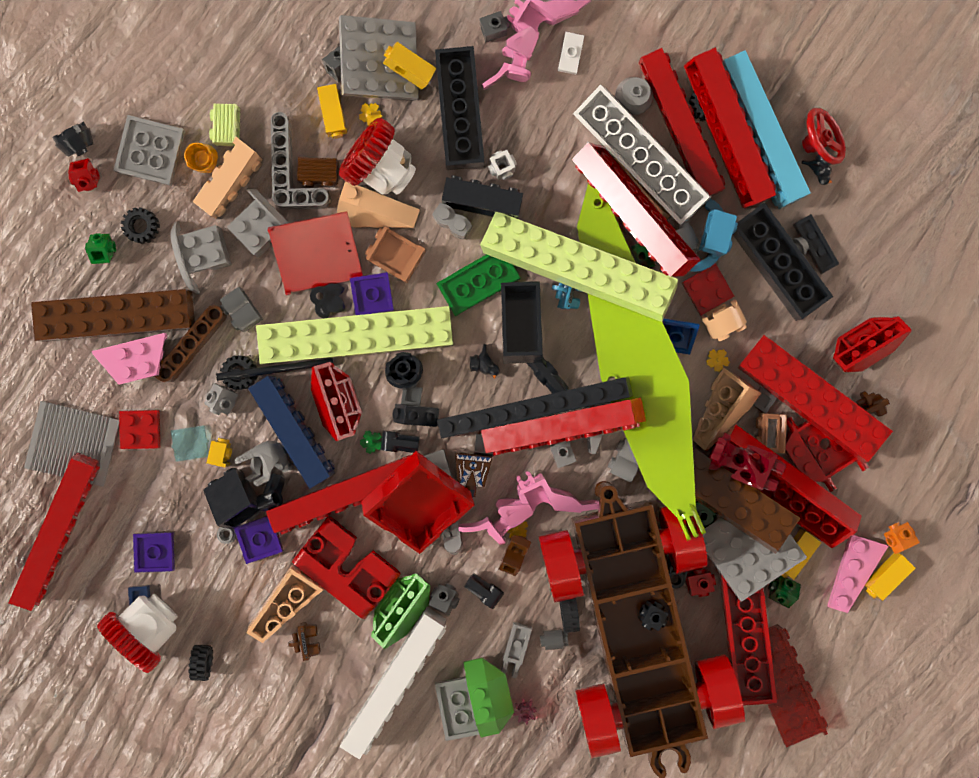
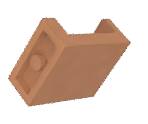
M384 226L383 229L380 228L376 233L375 238L377 240L374 245H370L366 250V259L407 284L426 250L392 231L389 227Z

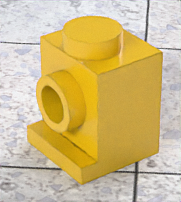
M218 437V440L211 441L206 463L224 468L229 467L230 462H227V459H230L232 455L230 440Z

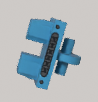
M560 282L558 286H552V290L557 291L555 298L559 299L557 308H579L580 299L573 296L575 291H582Z

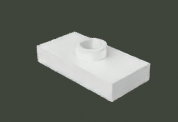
M565 32L558 67L559 72L577 74L584 35Z

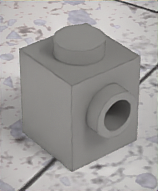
M569 441L550 445L558 468L577 462Z

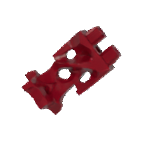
M724 433L722 438H718L716 447L710 457L709 469L718 470L721 467H728L737 470L735 474H732L731 478L762 492L764 489L776 491L779 481L769 478L770 474L774 471L783 475L787 466L778 460V455L752 445H748L747 448L737 447L730 443L731 437L727 433ZM753 453L759 454V455H760V459H759V460H754V459L752 458V454H753ZM739 454L743 456V464H739L736 462V455ZM741 472L750 473L751 477L746 479L741 476Z

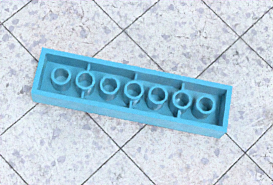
M744 50L723 60L722 64L730 75L732 88L738 94V103L745 111L747 125L753 130L752 137L755 144H758L760 147V156L768 167L769 178L776 186V195L771 197L772 202L778 209H781L801 200L811 192L747 52Z

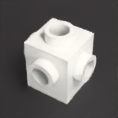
M507 150L492 154L490 165L488 166L491 175H496L498 180L501 178L506 180L512 177L513 172H515V165H517L512 154L509 155ZM503 164L506 168L500 170L499 166Z

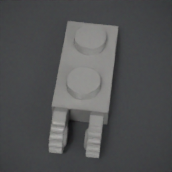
M513 622L501 671L506 673L508 662L515 663L512 670L513 678L517 677L520 665H522L532 631L531 626Z

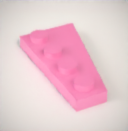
M856 535L848 538L827 606L829 608L845 613L849 612L887 550L888 545Z

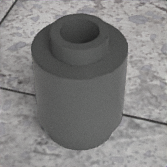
M562 629L543 631L544 635H540L541 647H545V650L564 649L565 646H568L567 633H564Z

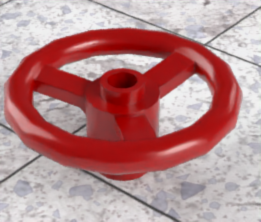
M820 107L812 108L807 114L806 125L808 135L802 140L804 150L807 153L817 152L826 162L832 165L842 163L845 158L846 146L840 127L826 110ZM815 116L817 117V129L815 128L814 123ZM824 120L828 123L829 127L831 128L835 136L836 142L832 140V132L829 129L825 128ZM828 146L838 152L837 156L830 155L825 147Z

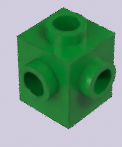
M96 233L90 235L88 242L85 244V250L90 263L102 264L111 262L113 253L116 252V244L112 241L110 234Z

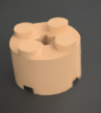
M737 300L730 301L732 305L726 306L725 303L717 306L706 313L707 317H701L711 339L722 341L729 337V333L733 331L740 332L747 328V321Z

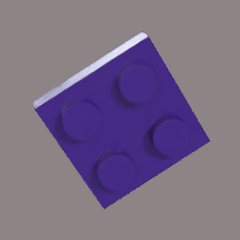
M388 272L350 278L355 315L394 311Z
M268 516L242 524L234 529L246 564L284 551L278 532H273Z
M174 532L133 534L134 573L175 570Z

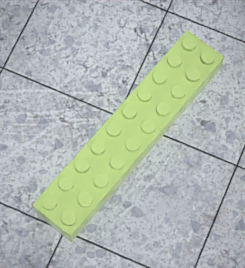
M495 212L480 244L484 254L661 322L665 317L678 285V279L666 276L658 271L503 213Z
M449 306L256 325L260 364L264 365L454 346Z

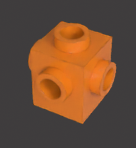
M897 522L888 527L890 531L884 533L886 542L892 548L894 554L920 543L914 529L908 522L902 525Z

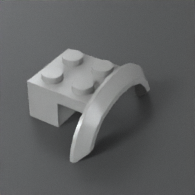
M247 188L246 190L255 200L227 228L253 255L259 258L272 245L267 228L288 224V222L256 188Z
M176 221L171 229V242L177 265L187 287L196 294H200L198 286L190 274L206 269L217 270L232 265L223 232L220 227L214 225L179 236L182 230L179 221Z

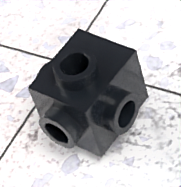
M647 600L639 610L638 618L643 622L642 626L650 631L653 628L657 631H660L661 627L664 628L668 622V613L664 610L665 606L656 601L653 604Z

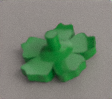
M370 430L365 431L363 435L365 439L360 440V445L366 448V453L371 454L375 452V448L380 450L381 441H378L382 438L380 433L374 432L372 434Z

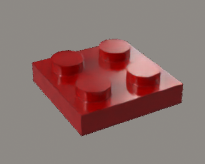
M716 263L682 282L684 289L700 316L735 297Z
M160 410L119 411L120 449L160 448Z

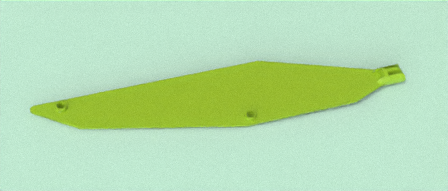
M588 184L577 224L579 242L636 263L609 203L604 202L599 196L600 192ZM588 294L601 380L605 382L611 378L618 379L629 376L633 396L614 400L611 403L641 398L646 421L641 422L640 427L623 431L646 485L678 518L687 541L691 540V536L684 520L687 521L693 536L696 538L699 534L692 520V517H694L703 535L706 531L696 510L689 379L665 326L661 321Z

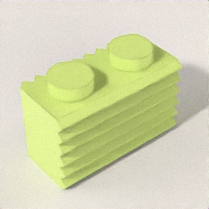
M213 104V109L210 110V120L213 121V129H210L209 137L216 146H235L232 142L236 137L240 138L241 110L237 104Z

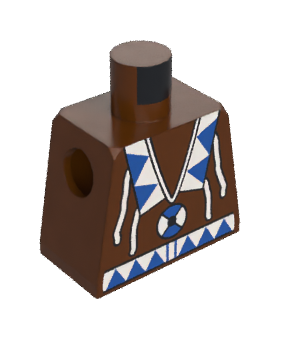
M456 452L457 481L471 491L472 497H476L477 487H485L492 456Z

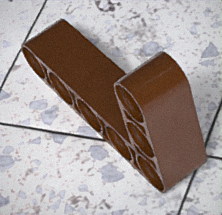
M212 305L203 312L169 355L161 359L159 375L154 377L161 382H173L179 377L226 320L227 315L221 307ZM218 309L220 316L214 320L212 314ZM206 324L207 332L202 334L200 328ZM191 339L195 341L193 349L188 347V342ZM178 354H181L183 357V360L180 364L176 362V356ZM167 368L170 370L169 378L164 377V371Z

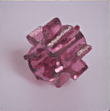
M522 699L520 704L515 703V708L518 710L514 711L513 716H518V723L524 721L528 725L530 719L535 720V716L532 713L537 712V708L531 707L532 700L525 702ZM526 709H528V713L525 712L524 714H522L521 710L525 711Z

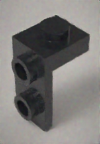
M395 404L392 413L393 423L437 427L439 408Z

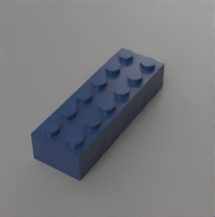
M267 376L248 389L310 489L334 475L335 466L330 459L327 460L324 456L325 450L320 443H316L313 438L315 433L311 427L307 428L305 425V417L300 410L297 411L294 407L295 401L290 394L287 395L284 391L285 385L280 378H276V376Z

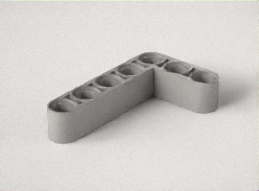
M283 112L274 113L271 117L273 202L284 210L327 208L331 204V197L326 190L322 188L293 189L291 121ZM280 119H285L283 126H277V122ZM281 138H285V144L282 146H278V140ZM281 157H286L285 164L278 165V160ZM282 176H286V182L284 184H279V178ZM321 194H325V201L322 203H318L317 197ZM282 195H287V201L280 204L279 198ZM306 195V201L298 203L299 196Z

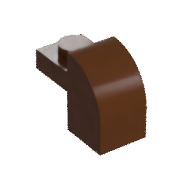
M511 536L498 570L516 576L521 569L531 541L523 536Z

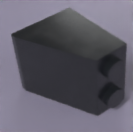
M237 468L228 469L224 472V476L212 480L208 483V487L203 489L217 526L231 530L261 511L256 503V493L250 483L246 482V477L242 470Z

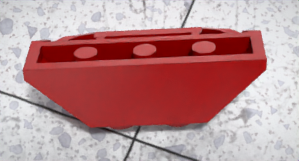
M899 316L893 318H869L838 337L833 359L844 372H862L895 352L912 332V329Z
M332 362L312 367L311 392L322 426L336 441L354 436L362 411L350 376L334 366Z

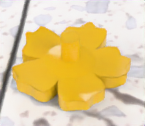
M366 103L362 105V113L359 114V119L364 123L367 122L369 126L375 119L382 118L381 112L378 111L379 105L371 103L370 108Z
M712 349L708 355L711 359L706 360L707 365L710 368L714 367L715 372H720L723 366H728L730 363L728 357H725L727 352L724 349L717 352Z
M527 521L514 528H510L507 531L510 533L509 537L511 538L513 535L526 537L527 530L525 528L528 527Z

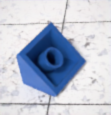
M663 319L662 322L676 353L690 355L699 330V324Z

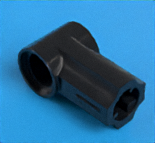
M383 431L380 450L414 453L418 451L420 437Z
M271 474L263 494L257 496L256 503L261 511H267L282 505L283 497L281 493L285 484V478L282 475Z
M475 573L470 576L464 585L466 589L479 597L480 601L491 609L496 607L505 594L500 588L492 583L489 584Z

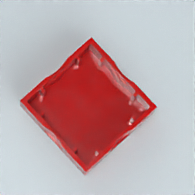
M415 451L361 501L363 516L382 529L393 533L401 542L419 554L431 545L447 527L458 521L475 505L470 490L418 451Z

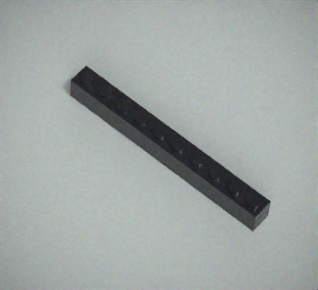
M629 376L454 415L438 419L437 423L442 439L633 396Z

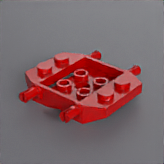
M792 417L787 418V425L790 430L786 436L785 452L798 470L815 482L825 483L829 492L837 489L831 480V476L853 462H857L861 471L869 468L867 463H862L808 421L797 426ZM824 438L829 441V446L826 449H822L820 446V442Z

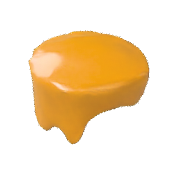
M195 142L186 148L184 158L190 169L200 173H211L217 165L218 154L213 146Z

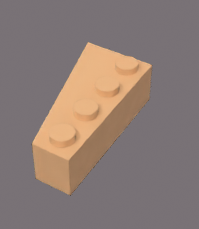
M237 137L232 142L235 144L234 148L231 151L227 150L224 154V163L216 167L212 172V181H206L193 201L215 219L225 213V207L228 203L236 199L239 189L248 184L251 174L258 171L262 165L263 159Z
M292 564L250 623L246 633L263 643L324 589Z

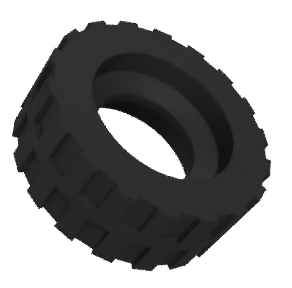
M576 598L559 602L564 633L580 631Z

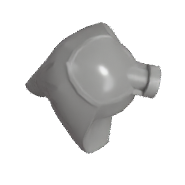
M277 441L263 442L235 459V464L252 458L250 468L253 473L246 477L245 480L248 483L254 481L253 483L256 486L269 481L271 470L274 466L283 472L293 469L292 463H289L287 459L286 449ZM263 464V476L260 477V467Z

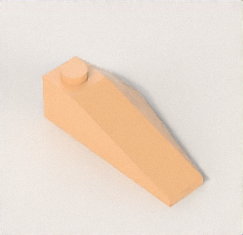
M726 368L722 369L712 384L711 390L713 391L709 401H706V411L704 416L700 418L693 437V441L705 451H708L718 441L719 437L721 438L724 433L750 410L761 394L751 384Z

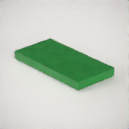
M486 254L436 284L456 317L501 291V283L516 282L521 277L513 264Z

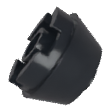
M84 121L52 137L56 143L55 146L68 157L74 154L81 156L88 152L87 148L93 145L91 130Z
M408 352L397 353L394 358L387 362L385 368L387 381L392 386L401 390L415 388L423 374L421 361Z

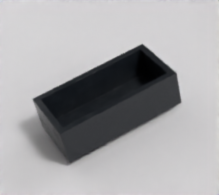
M454 175L451 178L446 177L442 195V203L450 206L452 209L493 217L495 212L516 219L519 218L523 193L517 188L501 189V186L497 184L482 185L481 181L473 179L470 182L463 181L462 177Z
M540 281L501 283L503 364L542 362Z

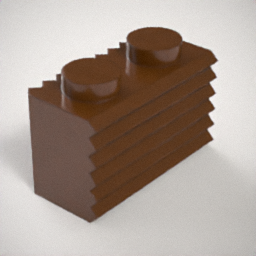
M298 157L297 180L304 187H314V184H322V187L331 188L333 184H338L339 161L337 158Z

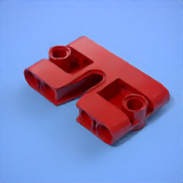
M328 516L311 538L308 539L307 543L292 560V563L357 616L365 620L400 577L401 573L374 550L361 559L350 572L344 571L342 564L350 555L358 537L334 518ZM313 539H318L321 542L320 548L313 546ZM378 587L381 590V595H374L372 588Z

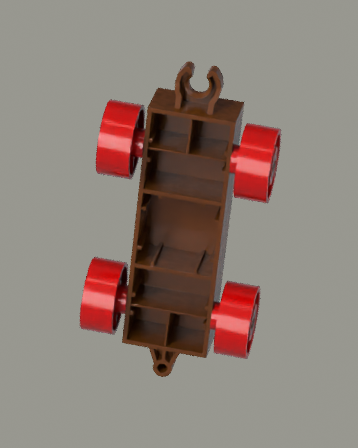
M600 481L594 489L596 496L600 498L598 511L571 518L578 549H573L568 530L538 536L554 603L584 596L580 575L585 574L611 683L614 703L609 702L604 683L575 690L590 755L593 759L621 752L617 730L621 729L630 757L648 753L650 766L659 778H665L667 775L665 766L661 763V755L666 750H673L678 754L677 766L681 773H687L691 765V755L685 744L708 739L702 710L705 709L713 729L745 722L744 706L738 682L731 663L725 654L695 661L698 683L694 681L665 555L668 554L676 574L707 567L704 537L695 518L692 517L699 536L696 538L693 536L687 521L684 520L691 536V540L687 541L678 518L666 506L659 508L661 529H658L654 508L651 503L643 500L624 505L612 484L608 481ZM647 600L653 604L655 601L665 606L664 610L668 613V622L664 628L661 627L660 631L654 628L652 631L642 626L643 622L638 618L639 610Z

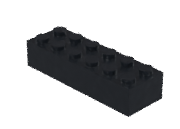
M474 46L435 49L446 170L485 167Z
M763 203L737 222V229L732 235L795 321L804 319L834 297L766 203Z

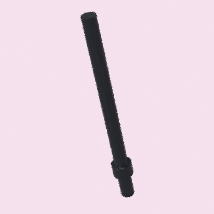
M333 358L244 370L239 368L231 369L232 371L216 373L217 381L228 379L235 381L241 380L243 377L309 369L324 363H333Z

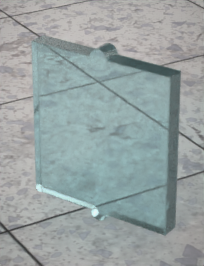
M205 425L171 430L173 443L171 447L174 449L175 462L208 457L207 443L209 440L206 438Z

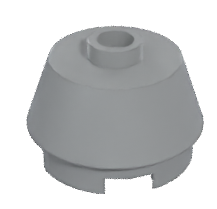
M629 77L618 85L615 98L631 115H638L648 110L651 106L653 90L646 80L640 77Z

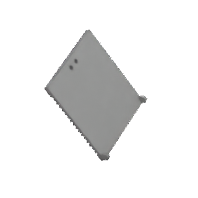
M40 401L24 468L63 477L70 459L78 452L99 461L97 466L100 467V470L94 481H90V484L104 486L119 428V419L52 404L47 401Z

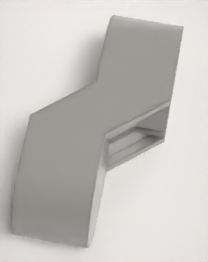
M458 521L442 532L445 549L452 555L459 554L463 549L461 532L458 530Z

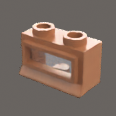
M759 413V417L756 418L758 436L755 439L775 453H785L787 415Z

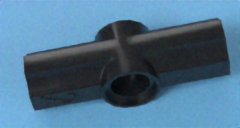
M544 357L540 363H526L534 371L533 374L551 393L569 390L566 383L559 377L557 370Z

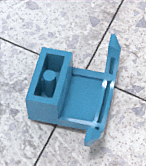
M712 199L705 203V208L709 211L699 247V250L709 254L690 270L692 272L703 271L717 262L719 257L726 255L727 252L729 253L732 247L731 237L737 229V216L724 212L721 206Z

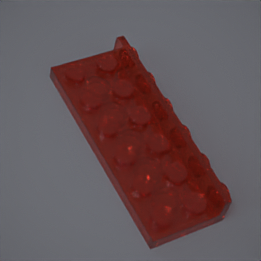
M778 624L769 627L777 703L767 704L785 747L787 748L819 733H822L824 736L827 735L826 728L828 724L825 718L819 714L820 705L816 698L813 699L811 695L813 689L810 683L804 679L805 671L801 663L798 664L795 658L798 654L794 646L789 644L788 639H790L788 631Z

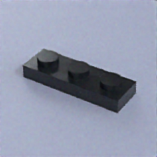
M812 214L792 224L799 237L807 241L809 245L808 253L820 274L839 265L837 258Z

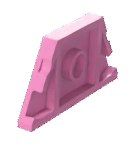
M167 333L94 350L92 354L119 385L157 376L160 372V361L163 358V346L165 339L167 340Z

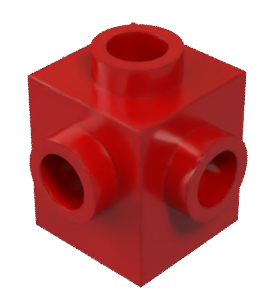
M89 158L70 162L68 170L69 180L72 185H75L78 192L91 191L97 188L100 175L97 168L93 167Z
M705 568L695 569L693 572L687 573L686 584L688 593L691 596L705 597L709 596L710 592H715L716 579L714 574H711Z

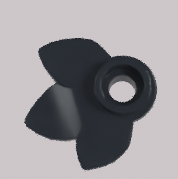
M329 283L325 287L317 286L311 290L310 300L315 304V312L320 318H328L330 312L339 313L345 310V304L339 297L345 288L336 283ZM318 292H321L323 294V298L321 300L317 299L316 294Z

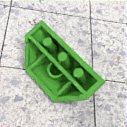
M415 573L397 579L375 609L371 637L383 649L388 648L407 636L429 605L430 585L421 576Z
M483 657L464 661L467 687L480 737L499 734L514 714L506 674Z

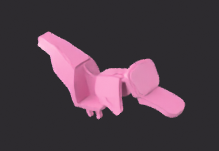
M515 0L514 3L519 8L513 6L509 9V13L514 18L510 17V15L506 17L512 23L511 27L513 30L515 29L517 33L507 39V46L502 49L503 56L513 58L512 64L504 62L500 71L481 85L483 90L494 85L504 75L509 79L519 82L529 80L531 72L525 69L527 60L529 61L539 38L538 27L540 23L544 21L549 25H555L578 14L592 0H551L548 2L526 0L524 3L520 0Z
M526 471L525 473L528 476L526 481H522L519 475L516 478L519 483L517 485L519 499L497 500L496 507L499 509L500 519L495 523L488 517L474 523H462L458 525V530L461 532H475L487 529V532L500 545H504L506 543L504 535L507 531L531 517L536 506L542 502L549 503L555 511L581 513L583 511L599 509L600 501H579L569 491L548 486L542 473L532 477L531 473Z

